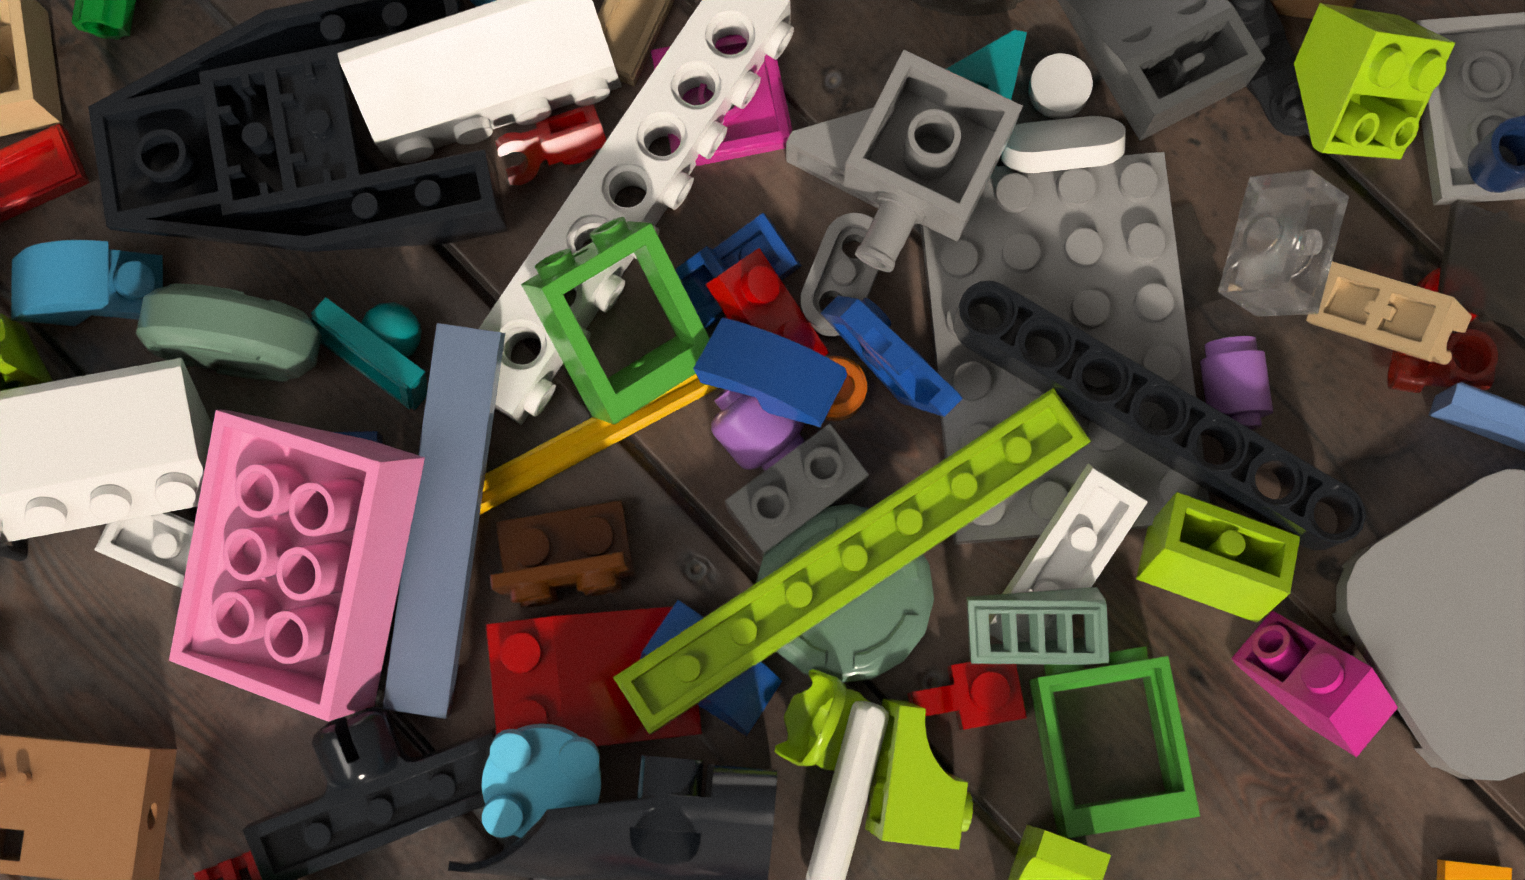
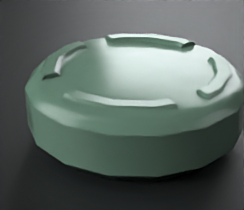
M170 284L167 287L157 288L144 296L136 335L146 349L165 360L182 358L187 367H193L194 365L216 370L217 374L278 382L300 378L316 366L322 337L321 332L310 317L297 308L272 299L267 301L244 295V292L199 284Z
M853 504L825 508L763 557L756 583L868 509ZM924 554L776 651V653L804 675H808L809 670L816 669L836 676L843 683L872 680L902 663L924 636L934 602L930 565Z

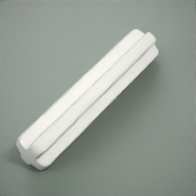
M856 701L852 705L806 880L846 879L889 721V712L878 704Z

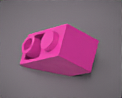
M1274 611L1270 612L1231 658L1241 670L1307 727L1355 757L1362 752L1398 709V706L1371 666Z

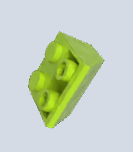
M1319 3L1294 62L1313 148L1326 154L1402 159L1406 148L1417 135L1419 120L1433 90L1439 85L1445 75L1446 62L1454 48L1455 42L1400 15Z

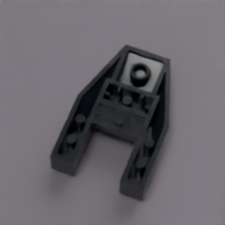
M313 0L268 9L88 106L106 227L114 231L305 252L448 244L507 232L497 173L485 149L363 174L347 86L349 83L337 54L465 11L463 0Z

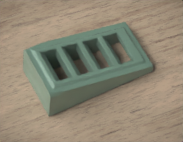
M1098 587L966 597L971 664L1086 665L1109 663L1107 604ZM989 614H1001L1003 644H990ZM1016 614H1028L1029 642H1018ZM1044 614H1056L1057 640H1045ZM1072 614H1083L1084 638H1073Z

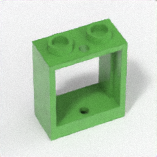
M624 217L615 218L594 229L589 234L593 242L573 254L570 249H563L544 258L535 265L538 274L521 284L591 416L613 425L696 374L693 368L710 339L652 223L626 222ZM634 253L676 336L607 378L563 294Z
M1147 647L1109 653L1110 666L1085 670L1084 665L1043 664L1046 676L1029 680L1055 824L1059 836L1068 839L1200 817L1168 656L1149 659ZM1143 678L1165 791L1075 806L1053 692Z

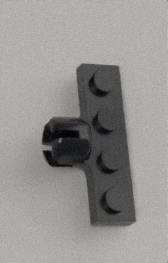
M368 707L365 710L356 712L357 715L348 720L346 717H341L327 723L314 734L312 740L313 748L327 781L326 792L321 796L249 823L243 829L262 880H297L485 806L482 794V775L490 754L492 741L496 736L495 729L485 731L421 757H409L401 749L387 711L380 707Z

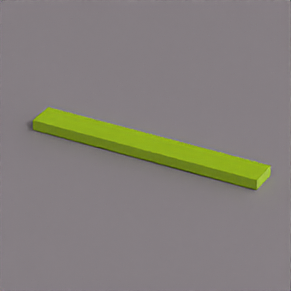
M1052 388L614 676L615 682L650 735L1087 446L1091 441L1054 388Z

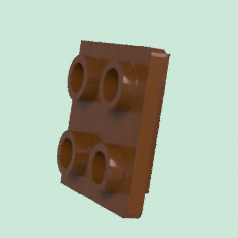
M622 500L496 522L503 573L490 575L491 588L510 599L511 603H520L521 608L559 602L558 591L577 588V591H584L585 597L616 593L623 590L621 580L636 578L625 508Z

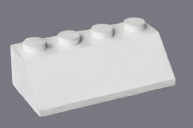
M496 0L337 53L341 67L374 143L390 163L397 161L404 164L416 163L429 158L436 148L454 142L460 144L477 143L491 136L493 129L515 122L519 125L534 124L549 117L551 110L572 103L579 106L595 104L607 98L611 90L622 87L593 0Z
M182 358L0 391L1 543L198 507L213 425Z

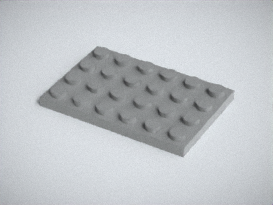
M1164 152L1123 155L1115 162L1103 166L1039 173H1023L1012 170L1007 166H996L958 242L920 224L935 370L963 398L945 417L940 416L945 459L1044 394L968 349L958 340L953 325L955 313L963 293L971 285L980 281H995L1004 284L1196 397ZM977 304L968 310L971 321L977 327L994 329L1001 325V318L998 312L989 305ZM1031 337L1025 340V349L1028 355L1035 361L1049 363L1056 360V350L1049 340L1042 337ZM1088 369L1082 372V382L1091 394L1096 396H1108L1111 394V382L1102 371ZM1152 402L1141 403L1139 413L1143 423L1154 430H1166L1168 420L1164 409ZM1068 408L1091 442L954 533L953 541L954 545L1039 538L1088 463L1137 492L1148 501L1130 529L1147 528L1152 525L1154 517L1176 492L1210 504L1209 493L1205 488ZM1199 435L1197 450L1204 459L1201 435Z

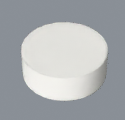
M1065 53L1049 55L1036 65L1028 86L1030 101L1036 110L1044 116L1053 119L1070 118L1079 113L1086 105L1093 87L1092 75L1086 64L1073 55Z

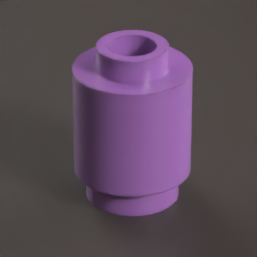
M1235 336L1206 343L1204 345L1206 358L1200 361L1206 404L1251 430L1261 428V417L1272 414L1273 406L1265 352L1258 350L1256 337Z

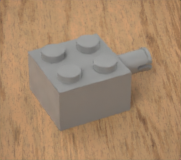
M903 50L845 163L843 187L880 206L855 255L873 268L884 272H892L895 267V261L914 224L926 226L958 242L1014 130L1023 106Z

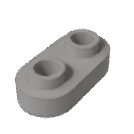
M862 213L844 214L829 225L802 289L801 311L814 331L821 335H839L822 316L821 301L827 297L836 298L837 296L858 298L860 301L863 298H868L878 275V269L869 266L859 258L846 256L842 249L846 243L851 241L862 243L873 221V218Z

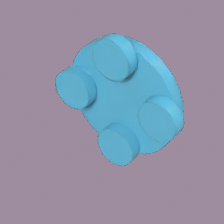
M532 724L518 729L503 730L498 733L492 741L490 754L482 775V794L485 802L482 812V824L486 831L499 838L512 835L521 838L543 816L547 809L597 804L601 790L600 754L597 746L587 738L580 737L566 728L552 724Z

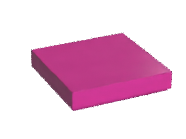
M727 35L718 39L715 48L721 53L733 55L744 50L747 46V41L740 35ZM670 46L651 50L654 69L658 66ZM767 54L764 56V63L756 73L761 77V81L755 95L744 109L734 106L733 109L726 113L723 125L727 127V133L723 142H721L710 159H706L699 154L695 161L696 166L786 148V141L792 132V126L777 59L775 60ZM701 83L699 87L688 90L682 99L691 105H702L708 102L714 93L707 89L706 84ZM668 134L671 153L677 150L681 141L677 136Z

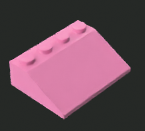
M225 409L216 410L169 661L328 722L365 710L368 707H374L425 457L367 439Z

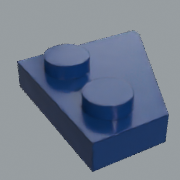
M837 296L821 312L822 316L901 404L945 417L963 399L914 348L906 344L889 328L891 321L870 299L863 298L860 301L858 298Z

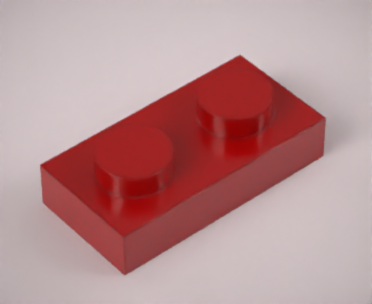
M760 248L705 284L728 319L782 336L823 356L829 353Z

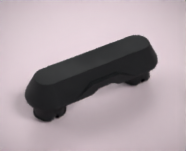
M1228 0L1235 7L1265 57V61L1246 87L1259 101L1268 121L1274 129L1288 136L1306 135L1309 133V128L1294 66L1296 56L1286 38L1285 29L1271 1Z

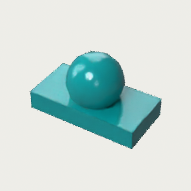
M325 297L311 312L312 321L322 334L321 344L409 410L413 409L415 411L427 396L428 389L426 373L408 359L414 355L421 342L422 329L419 319L408 307L396 302L379 303L366 312L360 323Z

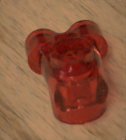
M1466 329L1465 333L1450 334L1446 349L1451 351L1452 358L1445 365L1434 361L1429 362L1393 350L1387 373V386L1389 389L1420 393L1424 386L1450 388L1457 383L1463 382L1481 390H1488L1494 382L1495 367L1498 361V347L1484 332L1476 329ZM1453 357L1459 360L1461 369L1456 365Z

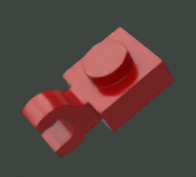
M594 104L537 122L535 123L536 129L522 133H506L500 136L495 143L499 156L507 155L511 152H521L526 156L520 165L506 169L510 185H522L531 181L536 176L540 164L547 159L549 165L558 162L566 165L581 163L596 154V150L602 148L607 140Z
M971 662L950 665L947 668L951 685L907 693L908 702L926 708L925 717L956 711L959 730L1027 718L1016 664H971Z

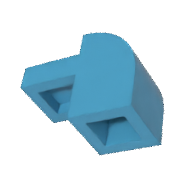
M96 240L51 241L27 247L12 259L11 320L77 326L91 315L139 320L144 296L157 288L163 287V255L109 249L107 241Z

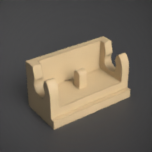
M1331 261L1306 321L1310 324L1413 357L1445 365L1452 358L1451 351L1446 349L1451 332L1465 333L1472 316L1454 297Z

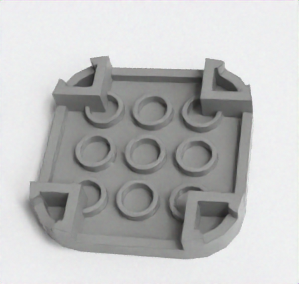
M1505 469L1465 484V487L1367 547L1359 549L1342 565L1344 570L1336 586V612L1332 613L1341 637L1350 636L1367 664L1373 668L1398 706V712L1420 744L1414 748L1415 751L1432 768H1439L1461 779L1501 781L1525 772V470Z

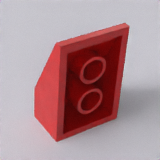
M672 607L549 616L486 624L496 735L503 730L518 729L532 724H552L566 728L580 737L591 740L597 747L702 734L699 705L696 704L650 735L613 678L640 660L642 651Z

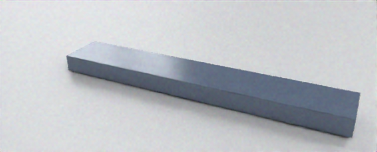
M441 323L436 325L418 453L419 456L425 457L401 573L382 709L443 719L448 718L452 712L505 333Z

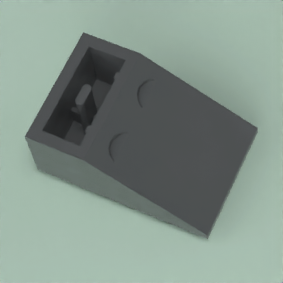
M1058 0L1139 141L1245 88L1265 61V57L1235 7L1228 0Z

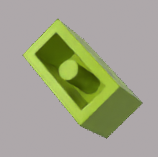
M1176 492L1154 517L1152 525L1147 527L1136 579L1258 623L1291 592L1300 536Z

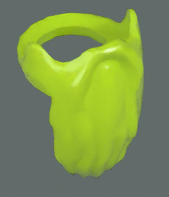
M811 669L808 675L813 682L812 686L808 690L797 693L792 697L784 714V723L788 732L787 741L775 745L774 752L798 766H813L816 764L824 770L835 771L852 705L856 701H870L866 700L861 693L846 689V685L836 676Z

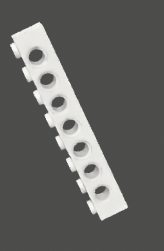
M702 0L479 327L482 330L505 333L495 403L496 410L521 426L529 414L534 417L538 416L553 396L556 385L551 381L563 364L521 284L538 274L535 269V265L538 262L563 249H570L573 254L581 249L585 241L591 238L589 234L594 229L615 218L624 217L626 222L652 223L657 235H659L660 229L655 226L666 209L670 207L676 210L692 187L694 178L689 175L696 166L695 161L700 154L706 159H710L721 142H723L727 133V127L723 125L726 113L733 109L734 106L744 109L755 95L761 81V77L756 73L764 63V56L767 54L775 60L778 59L790 42L794 32V27L790 25V0ZM728 35H740L747 41L745 49L733 55L721 53L715 48V44L718 39ZM701 83L706 84L707 89L714 93L713 97L702 105H691L682 99L688 90L699 87ZM668 134L677 136L681 141L677 150L667 156H657L648 151L650 144L655 139L668 136ZM636 186L646 191L642 202L634 207L625 208L614 203L617 193L625 187ZM634 253L573 288L577 291V295L570 308L587 341H589L591 333L586 329L599 309L603 312L609 311L622 293L625 280L621 276L633 258H636ZM534 338L541 341L540 353L534 361L523 365L515 364L511 361L512 349L520 340Z

